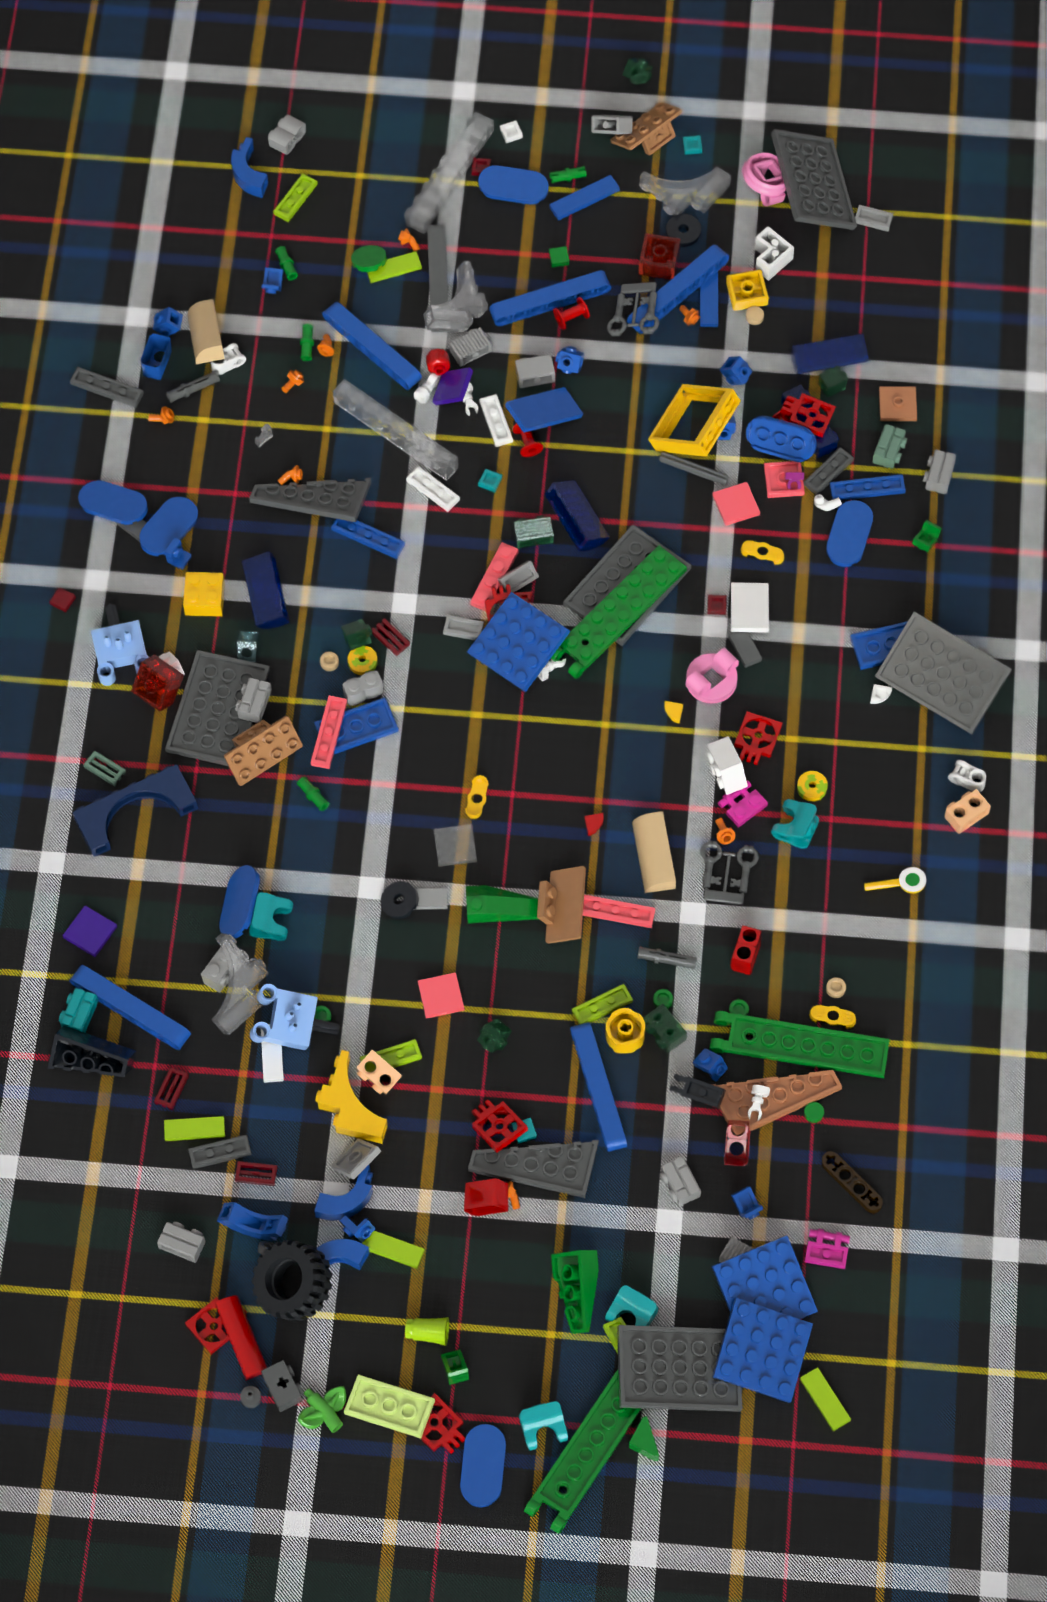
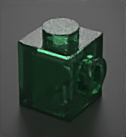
M836 366L828 368L819 374L818 384L828 398L846 389L848 377L845 371Z
M362 619L341 626L345 642L350 650L372 643L370 635H372L369 624L365 625Z

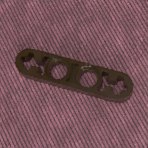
M832 1151L826 1152L821 1161L823 1169L866 1211L873 1214L879 1212L883 1204L881 1196L837 1153ZM827 1158L830 1160L832 1158L835 1159L834 1165L831 1163L829 1165L826 1164ZM847 1171L851 1177L848 1180H842L839 1177V1173ZM862 1185L865 1189L864 1193H855L853 1190L854 1186ZM870 1200H871V1201H875V1200H876V1201H877V1207L874 1206V1205H873L872 1207L869 1206Z

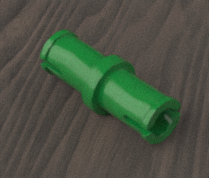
M585 166L571 169L567 167L561 171L550 172L551 183L570 182L572 179L586 177Z
M280 246L275 250L280 261L279 265L284 269L288 280H295L298 277V273L294 268V261L289 257L285 246Z
M308 323L302 325V338L300 339V359L303 361L312 360V346L314 345V326Z
M307 777L300 778L297 785L304 791L306 798L309 801L312 800L320 811L327 809L330 803L321 795L320 789L314 787Z

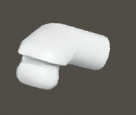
M820 494L814 497L815 506L824 511H830L842 505L839 497L830 501L824 499L823 495Z

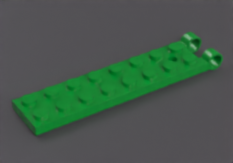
M658 545L570 631L551 659L556 662L566 652L576 660L569 668L568 673L575 679L579 678L608 647L687 571V567ZM586 640L589 644L583 645L582 641Z
M725 1011L715 1012L714 1023L719 1026L731 1025L729 1041L720 1038L711 1039L709 1050L714 1053L726 1052L884 1079L890 1039ZM751 1034L753 1039H746V1035Z
M618 1370L524 1509L525 1513L534 1517L543 1502L559 1512L550 1527L557 1534L562 1532L569 1518L642 1410V1408H619ZM566 1487L567 1492L562 1494L559 1492V1488Z

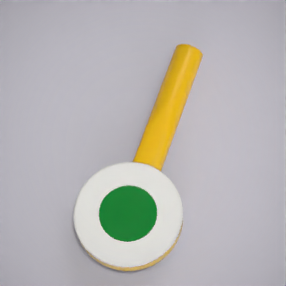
M909 867L901 872L898 879L864 883V889L869 891L900 886L905 892L914 894L924 889L926 876L921 869Z

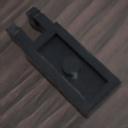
M677 1074L674 1075L673 1078L676 1081L684 1082L685 1086L684 1089L670 1086V1091L703 1104L720 1108L726 1092L725 1089L691 1077L686 1078Z

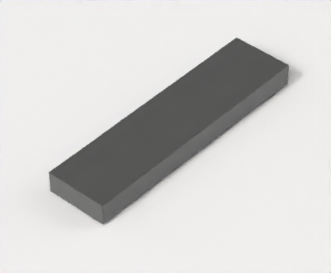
M77 367L70 380L71 385L135 408L144 394L141 389Z

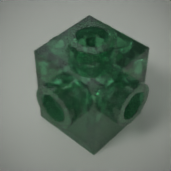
M630 58L622 75L629 78L631 83L639 85L650 80L653 67L645 59Z
M495 1019L481 1028V1034L477 1041L482 1044L485 1050L491 1053L496 1050H502L507 1045L508 1041L506 1040L512 1030L501 1020Z

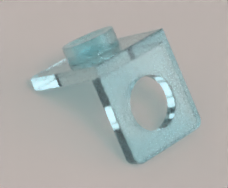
M258 632L239 633L237 639V659L256 662ZM249 648L252 651V655L244 657L241 653L242 649Z

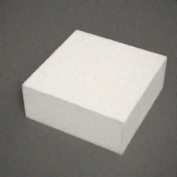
M517 121L500 125V131L506 143L523 138Z

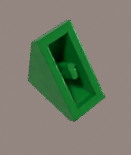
M461 1349L441 1354L449 1385L469 1380L468 1368Z
M645 1416L632 1436L629 1448L653 1461H658V1449L648 1418Z

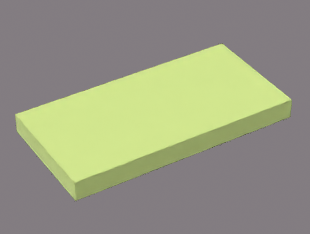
M358 1374L344 1409V1414L422 1438L435 1399Z

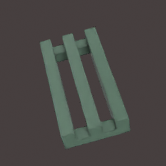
M96 751L91 754L83 765L85 769L114 787L117 781H120L121 776L126 773L124 768ZM94 758H97L98 760L102 761V762L105 763L106 765H108V766H110L111 768L115 769L116 771H118V773L116 774L115 772L111 771V770L108 769L106 766H104V765L100 764L99 762L95 761ZM90 763L93 764L94 766L98 767V768L101 769L102 771L106 772V773L109 774L110 776L106 775L105 773L101 772V771L98 770L97 768L93 767L92 765H90Z

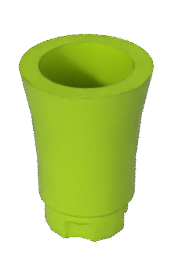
M449 1317L407 1319L405 1325L406 1339L447 1346Z

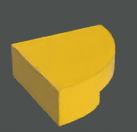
M665 701V712L673 722L680 724L683 704Z

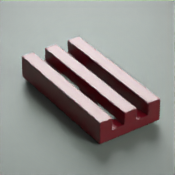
M385 618L382 620V623L376 625V628L373 627L371 629V633L396 657L410 646V642ZM384 626H385L395 637H393V636L384 628ZM378 631L383 632L399 649L397 650Z
M170 1067L154 1103L160 1104L165 1108L168 1107L173 1111L189 1074ZM173 1073H175L176 1076L165 1096V1099L161 1100ZM180 1076H183L173 1095L171 1102L169 1103L168 1101L177 1085Z
M238 1161L235 1182L275 1186L278 1166ZM241 1167L260 1170H270L272 1171V1173L241 1170ZM240 1175L254 1176V1177H263V1178H271V1180H270V1179L251 1178V1177H242V1176H240Z

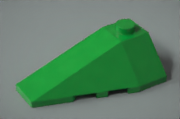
M486 885L466 886L468 923L538 919V898Z
M577 1250L551 1254L554 1281H558L560 1292L558 1293L566 1306L565 1315L571 1333H587L590 1331L599 1272L597 1250Z

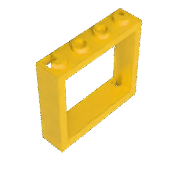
M682 384L648 440L653 448L659 452L664 451L707 457L741 400L734 389ZM692 400L718 403L695 441L669 439Z

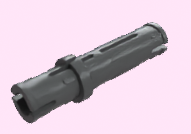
M213 371L187 384L182 383L180 387L169 392L167 391V398L170 403L182 397L187 398L191 393L220 382L218 373Z
M642 946L639 947L637 959L655 961V964L660 962L695 969L697 957L661 951L660 948L655 950Z

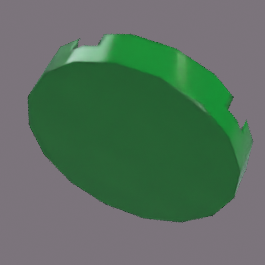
M377 245L360 247L351 256L352 266L361 272L376 271L379 269V266L382 265L383 267L387 261L386 251Z

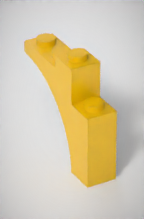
M341 1050L340 1056H336L334 1062L336 1070L334 1074L330 1075L329 1085L323 1084L322 1089L317 1091L315 1101L318 1102L319 1109L337 1113L333 1120L336 1133L383 1144L388 1127L387 1119L375 1115L357 1099L348 1080L350 1053L349 1051Z

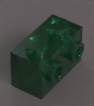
M661 1004L644 1016L645 1030L649 1035L652 1034L656 1038L655 1042L660 1049H665L669 1053L686 1041L687 1032L664 1004Z

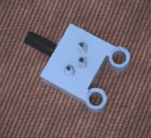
M109 604L105 608L109 627L91 630L99 665L97 674L100 683L104 686L112 685L116 680L114 668L132 664L135 665L136 673L140 677L142 675L140 671L143 668L140 666L143 664L148 665L147 669L145 668L146 671L143 672L145 675H142V677L150 676L153 668L151 659L146 654L139 620L120 624L116 606Z
M265 984L257 992V1000L263 1005L274 1002L270 1026L265 1022H258L251 1028L249 1033L251 1040L256 1043L264 1041L306 1050L309 1047L312 1030L338 1035L340 1025L314 1019L318 997L278 989L272 984ZM264 990H267L271 993L270 999L264 997ZM256 1028L262 1029L264 1036H258Z

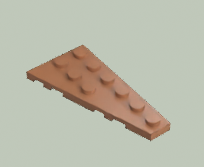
M834 1070L811 1072L805 1075L794 1074L781 1078L753 1079L739 1083L728 1082L723 1085L711 1084L726 1090L720 1110L727 1123L728 1120L749 1121L750 1131L803 1108L811 1102H816L842 1090V1085ZM753 1085H762L770 1088L769 1096L762 1097L764 1102L760 1107L762 1111L760 1120H758L759 1114L757 1111H752L750 1119L748 1117V1110L753 1105L751 1100L755 1096L751 1094ZM732 1125L731 1131L735 1136H741L745 1132V1126Z

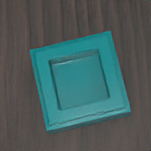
M700 135L683 137L685 155L702 153Z
M485 469L478 482V486L495 493L502 480V474Z
M531 1118L522 1120L527 1125L528 1131L516 1139L518 1144L537 1138ZM516 1122L512 1123L513 1131L517 1130Z

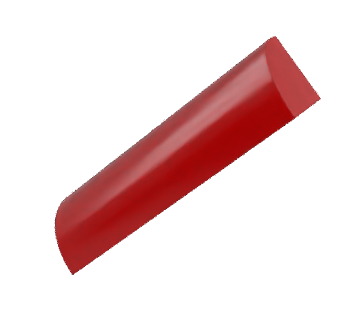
M238 1295L216 1301L215 1306L246 1381L261 1375V1371L266 1369L267 1365Z

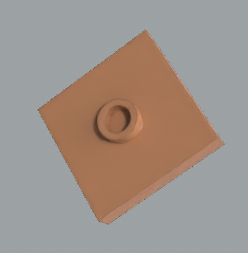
M879 387L880 421H917L916 387Z

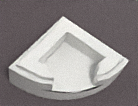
M874 684L870 704H878L885 701L890 696L892 687Z

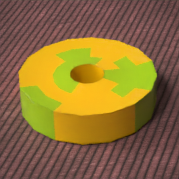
M357 646L348 654V666L357 675L374 671L377 667V654L371 647Z
M817 771L805 772L799 777L797 782L798 794L807 801H818L825 796L828 782ZM813 784L815 788H811L809 785Z

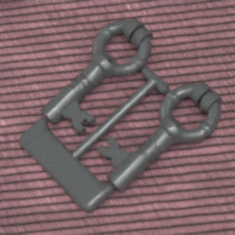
M656 282L622 284L617 298L615 315L607 325V330L611 336H621L627 326H639L644 334H653L660 324L658 317L654 314L657 299ZM650 292V297H641L640 301L641 305L648 304L647 314L641 319L640 323H635L639 293ZM636 293L632 323L627 324L626 320L622 317L623 306L633 305L631 302L633 298L626 299L624 294ZM647 320L655 321L653 327H644V323ZM614 322H622V328L612 329V324Z
M708 840V842L703 844L700 849V855L706 862L703 888H705L704 900L737 905L743 904L744 893H747L750 868L759 859V854L753 848L754 846L749 847V845H745L735 854L722 852V848L717 841L712 842ZM711 847L717 849L716 857H707L705 849ZM749 851V853L754 854L753 861H743L741 858L742 853H748ZM723 854L727 856L723 891L709 890L708 888H710L711 884L721 885V882H719L721 877L715 878L712 876L713 864ZM731 856H737V861L742 867L741 880L731 878L733 883H730V887L737 886L740 888V894L726 892Z

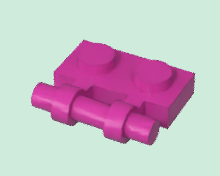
M746 780L748 787L728 795L725 794L722 796L723 799L718 802L721 808H724L726 805L730 807L726 811V815L738 828L768 806V802L756 789L751 793L747 791L752 786L748 780ZM741 795L743 799L736 803L734 799Z
M810 1229L809 1237L817 1238L816 1242L808 1241L805 1263L845 1269L848 1247H842L841 1243L849 1244L850 1236L842 1235V1232L830 1233L824 1232V1229ZM823 1240L834 1241L835 1243L834 1245L824 1244L822 1242Z

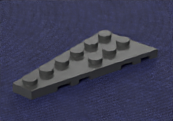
M365 478V481L348 479V482H337L336 480L309 481L307 484L301 485L292 482L284 486H279L277 483L257 484L254 486L249 499L250 503L356 522L372 481L371 478Z
M599 1140L583 1143L579 1141L571 1144L531 1145L523 1148L510 1147V1149H502L498 1153L493 1149L473 1150L468 1172L585 1198Z

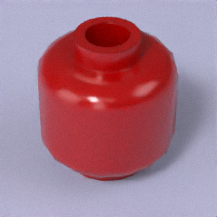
M437 348L427 354V369L431 374L443 375L449 371L450 359L445 350Z

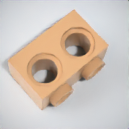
M977 789L972 792L968 791L961 797V800L958 802L954 801L946 807L945 819L960 834L988 815L991 805ZM970 803H975V804H977L978 806H977V807H973V806L970 805ZM960 813L963 817H957L955 814Z
M373 1050L356 1067V1070H358L357 1075L365 1082L368 1079L373 1083L372 1088L380 1095L382 1092L386 1095L402 1077L398 1071ZM367 1062L375 1064L376 1070L370 1073L365 1070ZM382 1075L390 1077L391 1082L389 1085L384 1086L380 1083Z

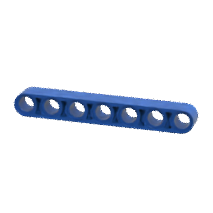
M716 244L712 245L656 292L657 299L654 314L658 317L659 321L724 267L729 261L730 256ZM647 303L637 308L635 323H640L641 319L647 314ZM633 312L627 319L628 324L632 323ZM645 321L644 327L654 326L655 321ZM639 326L632 327L639 334H644Z
M600 270L496 302L489 307V311L495 325L503 326L551 311L554 308L558 309L577 303V297L587 300L603 295L611 290V285L605 271Z
M334 302L322 313L327 323L404 389H411L422 379V375L412 364L339 302Z
M80 965L69 980L74 987L96 994L101 1004L176 1050H180L191 1035L190 1031L184 1026L84 965Z
M587 1022L570 1027L571 1035L606 1150L610 1152L627 1147L625 1134L591 1024Z

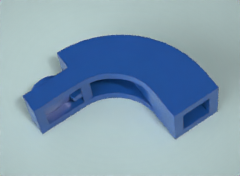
M246 137L244 143L240 144L239 150L233 149L232 151L233 176L236 183L245 192L263 198L268 186L267 174L255 171L248 166L254 145L253 139Z
M370 1165L358 1175L354 1188L347 1194L332 1196L320 1193L314 1211L315 1217L337 1221L341 1220L345 1215L350 1218L360 1212L367 1205L373 1193L372 1185H368L371 1184L373 1177Z
M236 1202L224 1203L217 1222L234 1231L268 1241H276L277 1237H282L288 1218L284 1215L268 1216L258 1214Z
M350 1239L331 1240L317 1247V1250L325 1255V1260H328L330 1265L345 1263L358 1270L362 1268L370 1254L368 1246Z

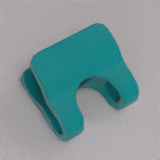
M786 799L782 806L783 811L794 819L788 824H774L771 834L780 841L805 849L809 846L819 823V817L815 815L817 808L814 804Z
M260 892L256 898L250 924V936L277 941L286 940L288 929L277 924L273 916L291 913L293 902L286 898Z
M625 1285L621 1287L606 1313L605 1320L610 1322L619 1318L621 1314L631 1313L636 1317L635 1326H649L659 1309L656 1303L647 1296Z
M558 1402L539 1404L521 1411L519 1419L529 1451L537 1449L536 1433L542 1427L553 1429L559 1442L568 1440L561 1406Z

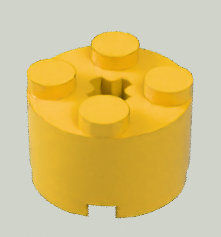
M629 1008L615 1010L606 1022L605 1036L608 1045L616 1053H632L638 1050L643 1045L645 1039V1021L643 1017Z

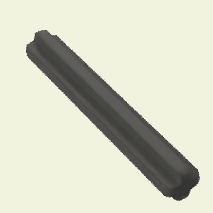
M663 451L659 457V461L722 485H726L729 476L727 474Z

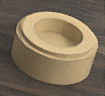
M752 306L747 309L746 320L748 323L758 325L763 321L764 311L760 307Z
M325 652L320 657V665L325 671H333L339 666V658L334 652Z
M835 977L827 982L826 992L830 997L840 998L845 994L846 984L841 978Z

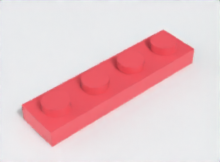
M501 542L470 601L471 606L486 611L484 601L493 599L491 587L496 588L497 594L499 591L498 586H501L498 578L509 572L519 553L518 548Z
M328 696L311 759V766L330 769L347 706V699Z
M584 895L583 916L652 928L656 908Z

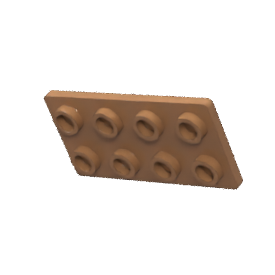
M664 102L657 103L654 108L643 113L639 119L632 122L631 134H615L610 141L612 144L628 150H632L642 143L645 153L651 155L676 137L670 121L679 116L683 111L681 108Z
M284 716L272 725L263 719L233 738L232 741L236 748L226 753L224 758L238 785L242 786L302 748L303 745L288 716Z
M584 866L551 871L550 883L548 881H541L539 884L537 918L547 925L545 941L548 944L581 938L586 868Z

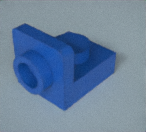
M174 538L165 550L167 562L181 570L185 568L192 558L191 553L183 550L181 540Z

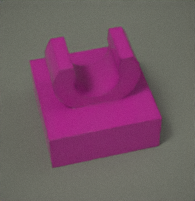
M785 472L784 479L789 480L787 488L791 489V483L796 482L798 484L797 489H800L801 482L799 480H804V472Z

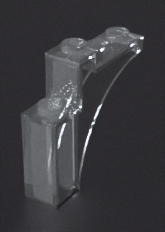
M718 167L704 176L685 181L665 180L650 175L645 171L640 175L641 188L653 194L659 201H663V209L667 214L673 216L682 214L689 205H692L695 210L705 213L729 188L731 175Z
M464 261L456 270L457 289L454 298L443 304L431 305L423 314L427 330L465 332L473 324V317L480 318L488 309L484 293H478L470 261Z
M221 933L215 939L220 944L227 960L229 983L224 1002L211 1020L223 1034L230 1035L263 1005L257 1000L258 991L252 990V988L269 973L266 970V964L261 959L251 958L248 960V954L236 946L237 941L230 934Z

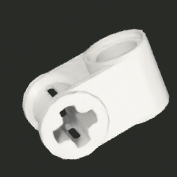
M236 343L223 348L225 359L211 361L212 372L216 371L218 375H221L245 363L246 357L240 353Z
M957 760L955 763L956 767L948 775V779L952 783L971 791L975 789L979 792L983 791L986 783V773L965 761ZM979 779L981 780V782H975L973 780Z

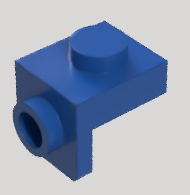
M265 267L264 281L261 286L262 289L266 290L265 293L276 294V291L281 292L283 269Z
M706 1048L692 1062L696 1068L708 1073L715 1082L728 1069L720 1055Z
M750 1186L731 1195L741 1217L753 1219L763 1210L762 1205L758 1204Z
M346 1215L340 1220L345 1226L342 1230L350 1238L354 1235L361 1243L369 1238L375 1230V1227L367 1219H364L358 1226Z

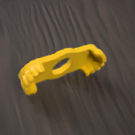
M748 540L741 546V553L745 557L752 555L760 560L773 561L774 565H779V563L781 564L784 561L783 551L765 542L759 543ZM760 547H765L768 549V553L760 555L757 550Z
M481 775L473 778L471 792L468 794V805L465 811L471 819L480 817L483 805L486 803V792L489 783L487 778L481 777ZM479 794L483 799L480 803H474L471 800L472 796Z
M816 1005L809 1013L810 1019L814 1023L822 1021L830 1025L846 1026V1029H851L856 1024V1016L852 1011L840 1009L836 1006ZM830 1011H836L839 1017L837 1020H830L827 1014Z

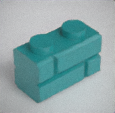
M75 988L73 994L70 993L68 995L66 1010H62L59 1016L61 1027L67 1026L85 1033L99 1002L97 995Z

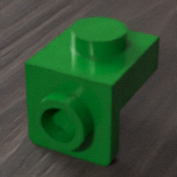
M926 520L921 531L914 537L912 544L920 550L929 552L937 543L942 528Z

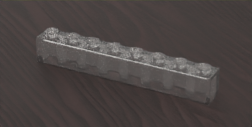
M477 112L468 118L465 128L459 131L455 143H451L448 153L441 158L438 168L432 171L431 178L428 182L424 183L421 193L415 196L411 208H407L404 214L406 226L425 234L427 225H431L472 164L473 157L476 158L493 133L494 120Z
M344 379L333 390L335 404L446 481L458 469L457 456Z

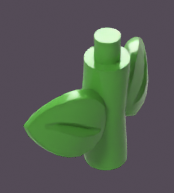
M344 1386L330 1389L323 1398L318 1392L314 1393L310 1388L304 1392V1395L308 1398L306 1402L310 1407L304 1408L300 1412L298 1422L308 1429H315L324 1421L332 1433L338 1431L343 1426V1423L336 1412L343 1409L346 1403V1389Z

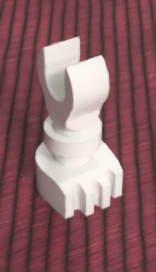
M432 373L426 383L416 389L414 399L426 404L429 400L430 392L439 382V375Z
M470 382L463 399L466 405L465 412L468 416H470V407H473L476 413L478 412V405L472 400L473 386Z
M566 658L562 661L554 662L552 659L548 661L538 675L543 682L548 679V673L553 671L554 668L563 667Z
M762 1085L752 1086L751 1094L755 1096L752 1097L753 1105L748 1110L749 1119L752 1111H757L759 1114L758 1120L761 1119L762 1111L760 1107L764 1102L762 1097L769 1096V1087Z

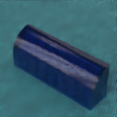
M864 334L792 346L791 349L792 361L797 374L869 362Z
M576 481L552 483L544 495L579 551L592 550L605 543L610 536Z
M268 551L243 560L242 564L255 625L259 628L271 629L290 623L276 558Z

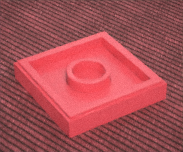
M801 462L764 463L767 498L804 496L803 480H799L801 482L800 489H797L798 484L796 482H792L791 489H788L787 482L789 480L784 479L785 472H802Z
M747 482L712 492L713 499L725 526L760 515L759 508Z
M456 973L418 980L426 1019L464 1011Z

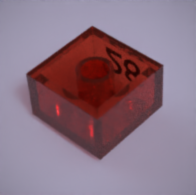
M645 233L639 260V275L673 279L678 263L681 239Z
M153 655L141 662L131 692L158 711H162L173 705L184 674L158 656Z

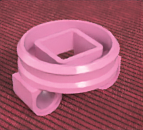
M771 153L752 155L742 168L745 182L750 188L761 194L760 198L764 206L783 202L786 196L784 193L786 188L777 156ZM767 169L772 172L774 178L765 179L764 176Z
M726 648L721 649L717 654H703L690 663L687 669L685 686L692 696L701 702L713 704L725 701L736 689V667L739 665V661ZM710 669H714L723 678L712 689L711 683L703 676Z

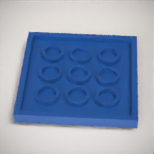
M511 592L467 653L526 692L570 631Z
M787 1235L712 1266L730 1313L735 1298L798 1319L818 1312Z
M735 1298L712 1377L790 1403L813 1323Z

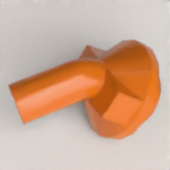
M408 228L405 231L401 230L398 238L401 241L400 245L409 242L414 252L420 250L416 239L410 234Z
M685 305L680 306L679 310L685 316L683 321L688 326L691 324L695 325L700 318L699 311L694 308L689 311Z
M328 334L323 335V340L317 346L319 353L325 357L333 356L334 354L332 340Z
M296 369L295 371L290 370L287 375L290 380L281 389L284 393H287L295 384L300 386L304 383V375Z
M164 406L161 408L160 415L148 414V421L162 422L163 424L173 423L175 415L172 409Z
M295 465L292 470L287 471L277 481L282 486L290 478L294 482L299 483V480H302L303 471L298 465Z
M722 818L715 820L719 828V832L716 834L717 841L724 845L733 842L736 836L735 831L731 827L727 828Z
M510 1181L508 1183V1198L511 1200L513 1210L520 1209L518 1195L515 1192L513 1182Z

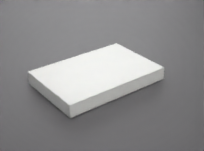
M731 582V632H769L768 583Z

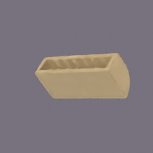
M213 299L195 303L189 309L187 317L196 364L225 359Z
M663 811L641 815L633 820L632 826L645 893L675 889L676 878Z

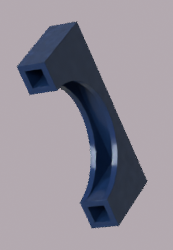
M177 764L167 766L159 773L150 774L139 782H133L122 790H115L109 796L98 798L93 803L87 806H80L72 812L74 820L93 857L111 850L108 841L109 824L116 812L132 801L147 798L157 799L172 806L180 817L198 809L196 799Z

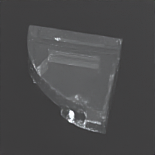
M268 423L261 428L262 433L260 436H256L255 444L258 447L273 437L272 427Z

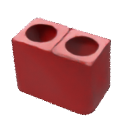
M742 925L730 964L733 971L750 975L751 971L752 974L761 946V930ZM743 936L755 938V940L747 942L743 939ZM740 947H747L750 949L751 955L747 959H741L737 955V950Z
M728 1120L724 1163L725 1165L745 1166L748 1163L749 1121ZM732 1125L745 1126L744 1134L735 1136L731 1132ZM734 1142H740L744 1147L743 1153L738 1156L733 1155L729 1149L730 1145Z
M497 1178L466 1183L464 1211L474 1216L507 1212L508 1183Z

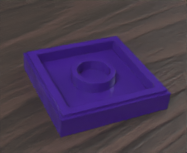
M468 367L447 371L441 375L432 402L435 405L463 401L473 370Z
M84 906L63 934V938L96 957L116 930L117 924L89 907Z

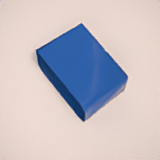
M158 334L149 336L140 359L143 376L161 380L172 352L170 337ZM159 351L165 352L162 362H157L154 359L155 353Z

